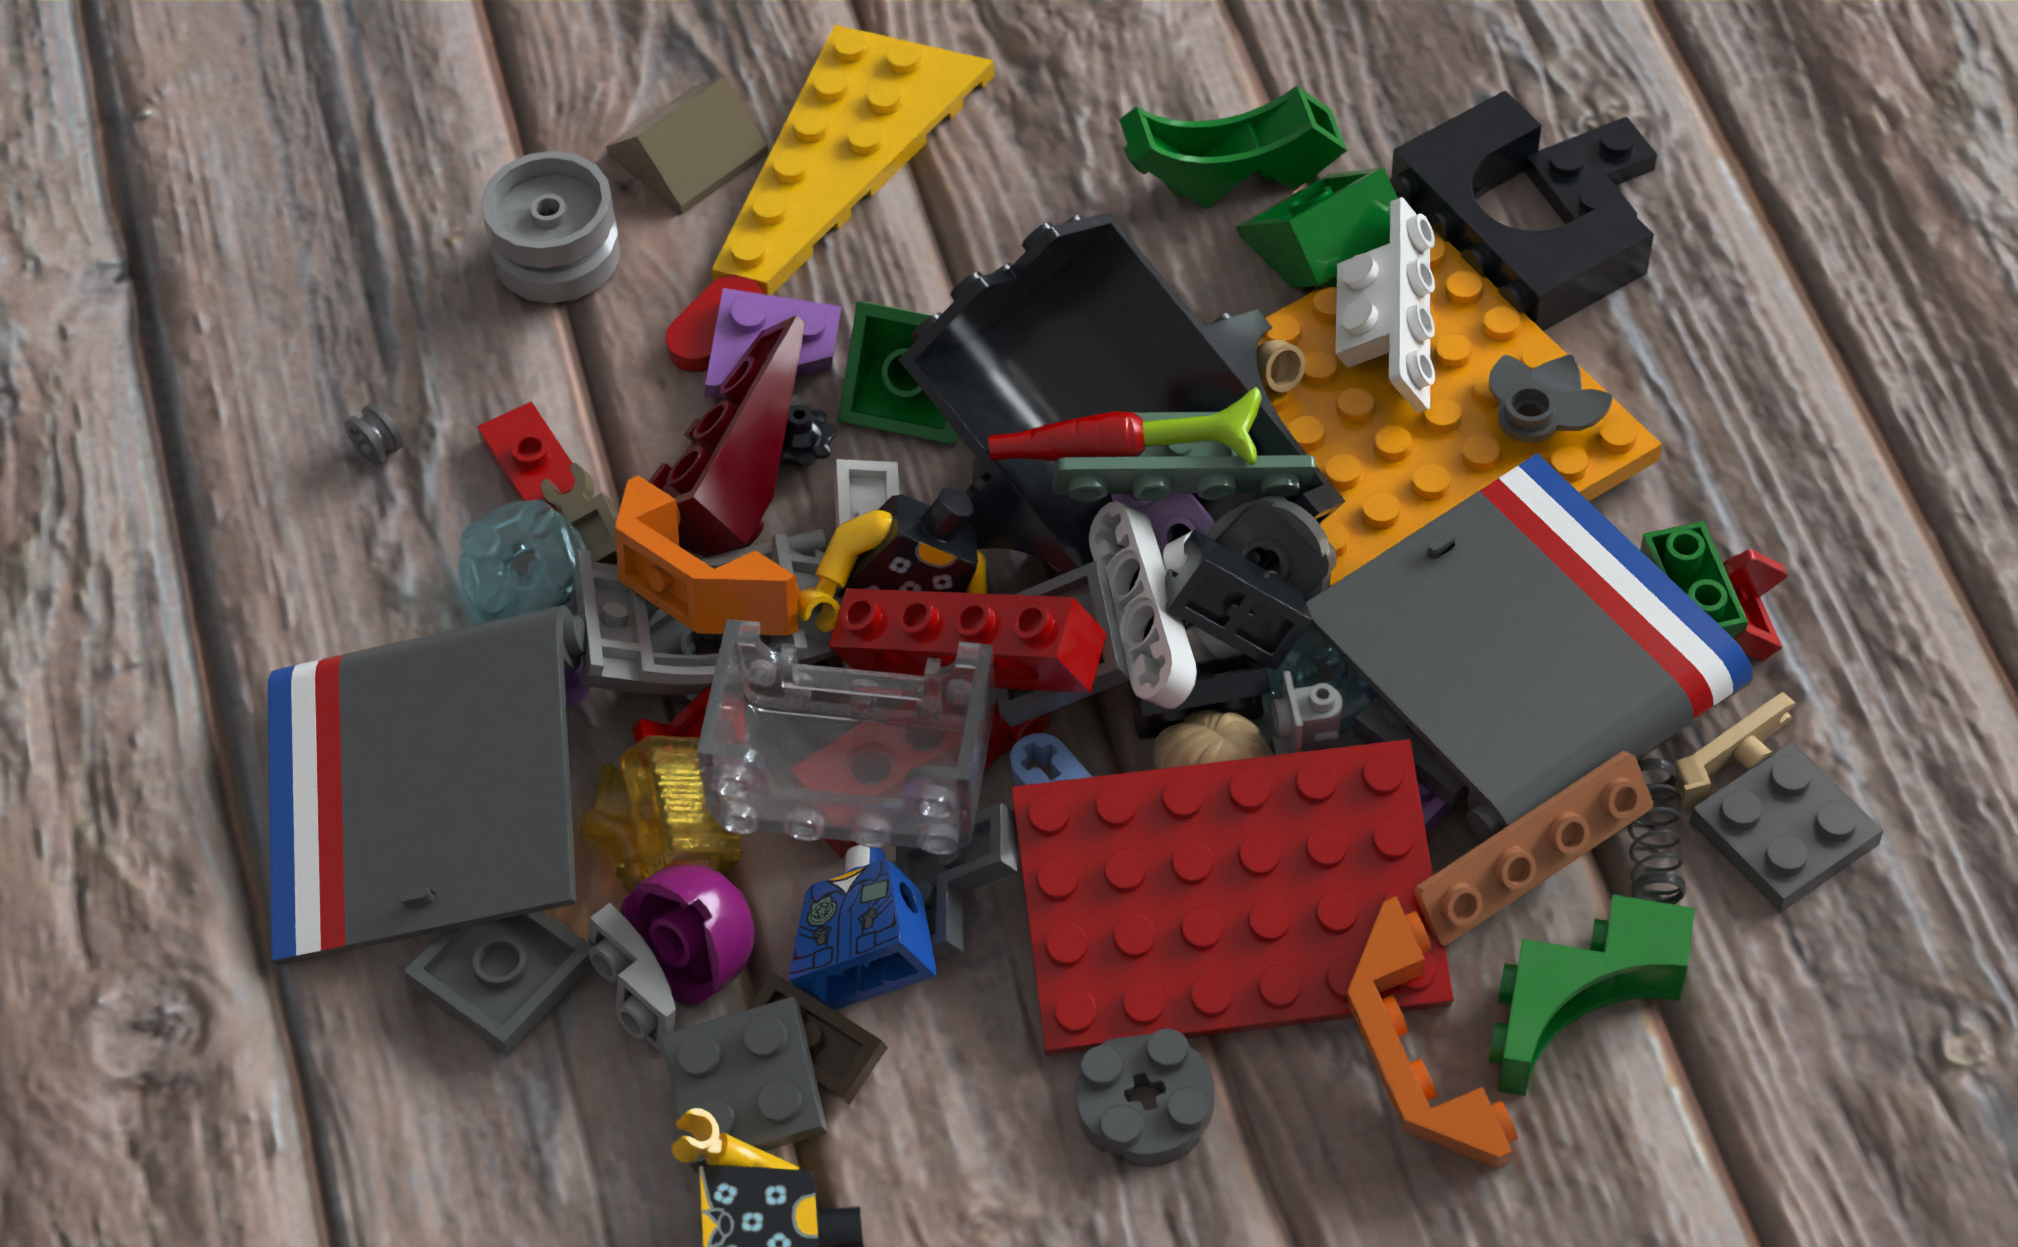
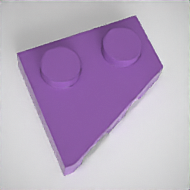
M723 288L704 397L712 399L722 397L723 395L719 392L720 385L759 333L796 315L806 323L796 374L806 376L832 369L841 306Z

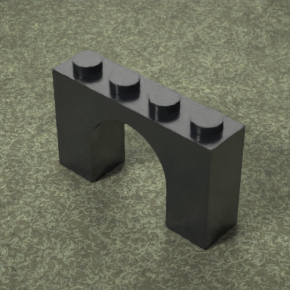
M1505 90L1393 149L1390 182L1397 198L1403 197L1416 214H1423L1429 221L1432 229L1445 242H1450L1461 253V257L1479 275L1488 278L1498 288V293L1520 314L1522 312L1526 314L1542 331H1545L1647 274L1654 233L1616 197L1563 226L1542 231L1512 228L1494 220L1485 213L1477 203V200L1491 189L1525 172L1526 156L1539 151L1542 125Z

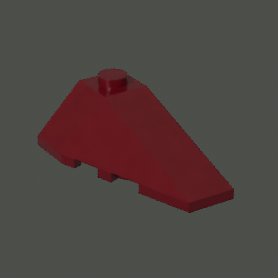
M798 315L759 333L720 385L719 392L725 397L724 401L714 405L701 419H695L683 434L692 442L672 468L667 463H662L648 481L676 499L681 517L678 526L679 546L684 550L708 557L734 549L749 547L763 530L764 522L761 519L774 495L806 324Z

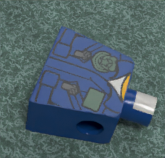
M857 845L850 848L845 854V873L814 883L805 892L789 970V981L794 986L835 1011L936 976V965L924 898L919 888L891 861L885 860V853L880 848L873 845Z

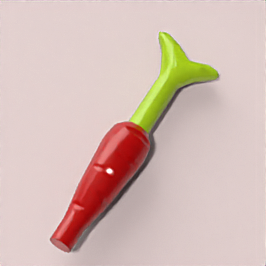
M1254 387L1228 408L1209 416L1143 421L1134 412L1112 411L1055 422L1017 433L989 435L991 461L1030 459L1057 462L1059 458L1139 457L1146 450V447L1214 441L1229 447L1249 465H1254L1257 459V451L1248 432L1258 413L1262 399L1261 392L1257 387Z

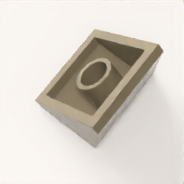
M725 76L691 87L606 146L609 156L681 214L688 211L769 153L767 143Z

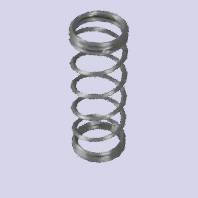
M1646 758L1637 761L1641 771L1662 770L1671 774V777L1663 782L1646 784L1649 793H1659L1668 789L1674 792L1669 798L1652 799L1653 803L1670 802L1678 796L1677 788L1673 787L1678 779L1677 769L1673 764L1659 758ZM1653 807L1647 813L1670 811L1676 816L1672 820L1664 822L1647 821L1638 818L1637 821L1652 826H1665L1679 820L1680 813L1671 807ZM1632 822L1628 825L1627 829L1630 837L1635 840L1629 850L1631 859L1636 863L1630 875L1633 882L1631 887L1632 897L1677 904L1685 897V881L1679 875L1668 871L1682 866L1684 862L1682 857L1674 853H1657L1639 861L1635 857L1634 849L1638 843L1654 849L1674 847L1681 842V835L1675 831L1663 829L1645 833L1637 838L1632 830L1634 824ZM1656 834H1672L1677 837L1675 842L1661 845L1641 841L1646 837ZM1660 857L1676 858L1679 861L1678 864L1671 867H1652L1643 864L1648 860ZM1639 866L1654 871L1646 873L1637 879L1635 876ZM1653 883H1669L1676 885L1678 888L1669 891H1658L1644 886ZM1638 889L1657 895L1677 894L1667 898H1649L1639 894Z

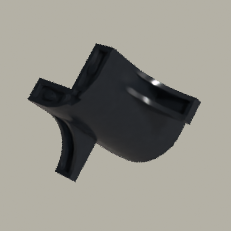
M1110 212L1087 218L1078 214L1063 224L1054 226L1052 222H1046L1039 226L1023 241L1021 246L1026 252L1014 264L1008 263L997 269L994 273L987 275L977 271L962 280L950 294L954 302L943 313L939 312L930 316L913 331L911 337L915 343L898 359L988 471L972 483L965 492L974 508L973 514L967 521L975 527L977 549L998 548L1024 552L1053 565L1063 573L1094 561L1089 546L1090 527L1101 508L1113 502L1111 494H1107L1104 498L1094 501H1078L1070 498L1069 494H1054L1052 479L1057 462L1030 459L991 461L988 444L989 435L1017 433L1055 422L1112 411L1134 413L1220 412L1240 400L1251 389L1257 387L1261 392L1262 399L1256 418L1248 432L1256 447L1257 456L1307 455L1278 416L1265 392L1259 375L1256 360L1257 345L1273 327L1258 309L1237 316L1227 312L1209 325H1206L1203 320L1198 321ZM1317 466L1307 490L1299 492L1293 497L1285 498L1287 501L1293 502L1305 509L1320 525L1346 502ZM1261 492L1235 493L1229 498L1220 500H1208L1199 497L1197 493H1192L1214 522L1237 504L1245 500L1262 497ZM1184 524L1178 525L1173 530L1172 540L1174 541L1191 532L1190 529ZM1261 547L1255 549L1261 558L1257 565L1267 571L1280 560L1278 555L1272 550L1265 551ZM1139 569L1133 576V579L1130 583L1129 592L1135 585V582L1139 575ZM1155 614L1147 624L1143 640L1151 630ZM1182 619L1185 631L1194 626Z

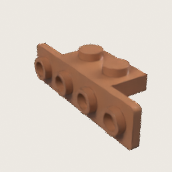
M1626 751L1618 753L1417 885L1414 889V894L1433 938L1444 946L1450 944L1649 812L1653 808V800L1636 757Z

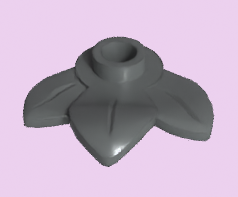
M1570 354L1548 361L1531 370L1514 357L1504 355L1493 366L1489 376V390L1500 404L1498 408V424L1507 436L1521 442H1540L1550 438L1556 431H1581L1590 428L1606 416L1612 404L1613 396L1607 392L1593 389L1582 390L1579 366L1574 355Z

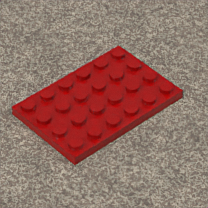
M1410 739L1011 787L1045 1056L1088 1051L1093 1047L1100 1046L1108 1039L1153 1034L1160 1029L1168 1028L1179 1031L1186 1038L1353 1018L1348 1007L1347 991L1383 902L1396 896L1405 915L1414 911L1417 912L1426 930L1432 949L1422 953L1425 958L1424 975L1379 993L1381 999L1393 995L1401 1012L1448 1007L1454 1001L1445 946L1433 938L1414 894L1415 887L1433 876Z

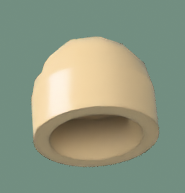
M1282 340L1266 341L1257 347V367L1263 386L1277 392H1287L1300 382L1305 370V357L1300 348Z

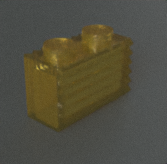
M647 735L619 756L645 879L673 865H702L722 874L741 861L743 853L740 850L741 832L738 825L733 821L734 814L729 811L732 802L727 800L729 791L726 789L727 771L725 765L719 760L720 753L716 751L718 741L713 738Z

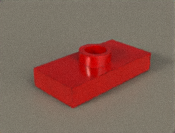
M531 401L477 426L480 440L532 521L534 522L558 511L544 497L541 482L548 478L557 486L560 494L570 492L575 484L574 475L569 468L573 463L533 402Z

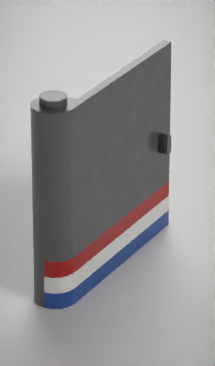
M1538 453L1306 602L1313 619L1309 625L1469 787L1468 805L1470 811L1467 812L1466 818L1470 829L1482 843L1618 753L1626 751L1633 754L1637 761H1639L1747 687L1753 679L1750 661L1741 646Z
M561 605L271 671L267 689L272 962L280 965L577 904L564 671L578 668L581 663L582 654L586 653V625L581 616H573L568 607Z

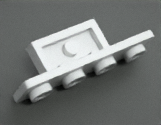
M1401 197L1390 202V243L1337 264L1335 354L1349 368L1389 353L1390 382L1417 413H1421L1430 409V385L1435 382L1434 367L1430 360V338H1433L1435 335V326L1430 314V293L1435 289L1434 277L1430 269V248L1434 247L1435 238L1427 218L1423 214H1416L1405 199Z

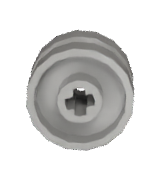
M547 151L527 154L504 165L488 181L481 199L487 237L490 241L495 273L508 290L526 300L552 304L577 300L599 289L615 272L621 256L611 191L609 180L596 164L572 153Z

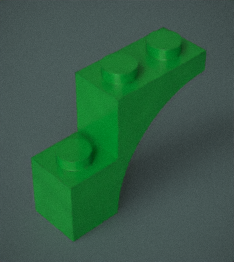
M1297 85L1282 96L1259 108L1227 118L1207 121L1173 120L1151 114L1136 106L1119 119L1127 145L1124 146V152L1132 166L1142 174L1151 173L1162 180L1173 194L1180 198L1187 196L1205 209L1255 171L1266 180L1276 179L1294 192L1347 152L1331 109Z
M1613 895L1608 920L1596 918L1594 920L1590 950L1522 939L1518 965L1504 963L1498 998L1499 1004L1511 1005L1509 1024L1495 1022L1488 1063L1502 1065L1498 1091L1526 1096L1533 1069L1546 1047L1563 1029L1594 1010L1611 1004L1637 999L1680 1001L1688 968L1695 908Z

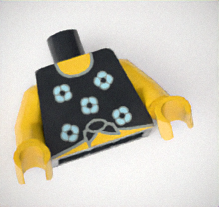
M952 488L942 489L931 505L899 494L891 496L878 510L874 509L842 523L835 530L815 572V576L819 579L816 587H807L799 592V600L797 601L798 617L806 622L811 616L813 608L817 604L823 603L822 610L816 618L815 626L825 633L833 630L840 610L839 603L835 599L842 601L846 588L987 594L986 559L977 549L975 527L967 521L974 510L971 501L963 493Z
M694 1108L688 1110L675 1122L677 1128L690 1132L695 1138L681 1136L672 1144V1153L675 1159L680 1162L690 1163L697 1160L703 1154L706 1156L708 1164L699 1166L703 1247H864L860 1206L819 1210L813 1173L807 1170H800L798 1166L724 1132L719 1133L716 1119L703 1109Z

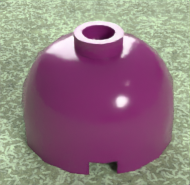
M673 865L643 880L633 887L635 888L634 892L624 897L620 906V913L637 930L655 955L665 974L672 997L676 1001L699 1004L730 985L742 973L754 947L755 927L745 896L722 874L702 865Z

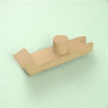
M1782 692L1693 755L1677 760L1674 763L1678 771V779L1675 786L1681 797L1680 810L1693 809V807L1707 799L1711 787L1710 779L1736 760L1747 770H1750L1771 756L1773 753L1762 742L1792 719L1788 711L1796 703Z

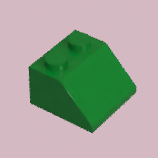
M1384 167L1328 174L1236 226L1240 237L1291 288L1315 286L1317 290L1324 285L1336 287L1338 263L1390 243V202L1398 198Z

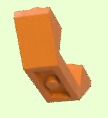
M638 475L628 479L615 523L619 582L695 633L789 636L799 631L797 604L799 588L794 574L756 550L713 569L707 563L699 560L679 546L678 526L681 517L676 499Z
M1397 896L1382 904L1347 991L1348 1007L1403 1131L1495 1169L1504 1167L1511 1162L1512 1150L1509 1143L1518 1140V1135L1502 1100L1490 1104L1484 1088L1481 1087L1430 1108L1427 1101L1436 1098L1437 1093L1422 1059L1419 1058L1410 1062L1399 1037L1409 1034L1402 1012L1393 995L1383 999L1380 997L1379 993L1424 975L1425 958L1422 953L1432 949L1426 930L1417 912L1414 911L1405 915Z

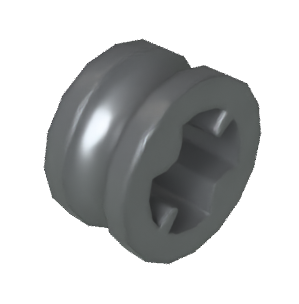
M369 403L362 408L363 416L361 418L352 416L345 421L344 426L351 442L363 457L369 462L379 465L385 461V452L387 450L396 452L403 447L404 442L397 426L386 412L378 405Z

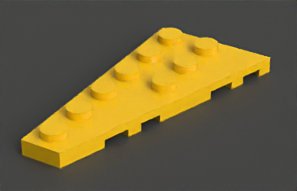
M834 25L712 267L713 281L728 275L745 277L757 282L762 290V294L772 295L814 254L813 246L832 227L839 230L852 217L851 208L865 195L872 197L927 143V134L944 117L951 120L964 107L963 99L976 86L983 88L995 77L994 60Z

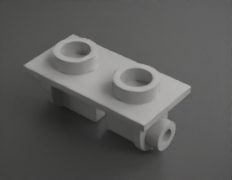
M1284 671L1282 698L1272 700V716L1276 736L1270 737L1271 751L1275 755L1338 748V731L1340 730L1342 697L1339 692L1327 683H1318L1314 686L1294 689L1290 671Z

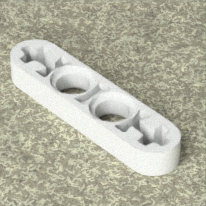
M1118 501L1110 502L1101 508L1092 522L1089 532V546L1093 560L1097 561L1108 575L1130 683L1136 696L1166 709L1176 708L1186 700L1192 691L1197 673L1196 663L1182 619L1167 611L1166 604L1169 601L1165 588L1167 572L1152 524L1146 514ZM1139 569V575L1135 582V585L1129 592L1130 583L1133 579V576ZM1155 614L1151 630L1143 640L1147 624Z

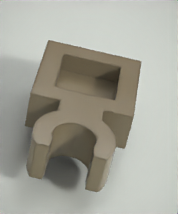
M577 463L569 466L575 478L574 487L570 492L560 494L557 486L548 478L541 482L544 497L558 510L564 512V515L550 522L549 525L573 574L578 549L591 551L592 562L606 564L617 562L615 523L618 513L611 499L603 492L593 497V479Z

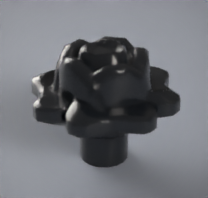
M804 405L790 406L780 463L790 462L801 467H809L813 464L814 459H826L830 456V443L836 437L837 428L833 424L826 423L827 415L824 411H811Z

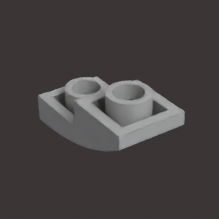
M608 903L590 917L588 943L593 947L588 952L589 959L593 967L603 978L610 982L617 981L615 1013L624 1029L636 1039L642 1040L645 1038L658 1051L664 1054L665 1050L661 1035L674 1032L676 1008L671 989L655 955L642 936L611 903Z

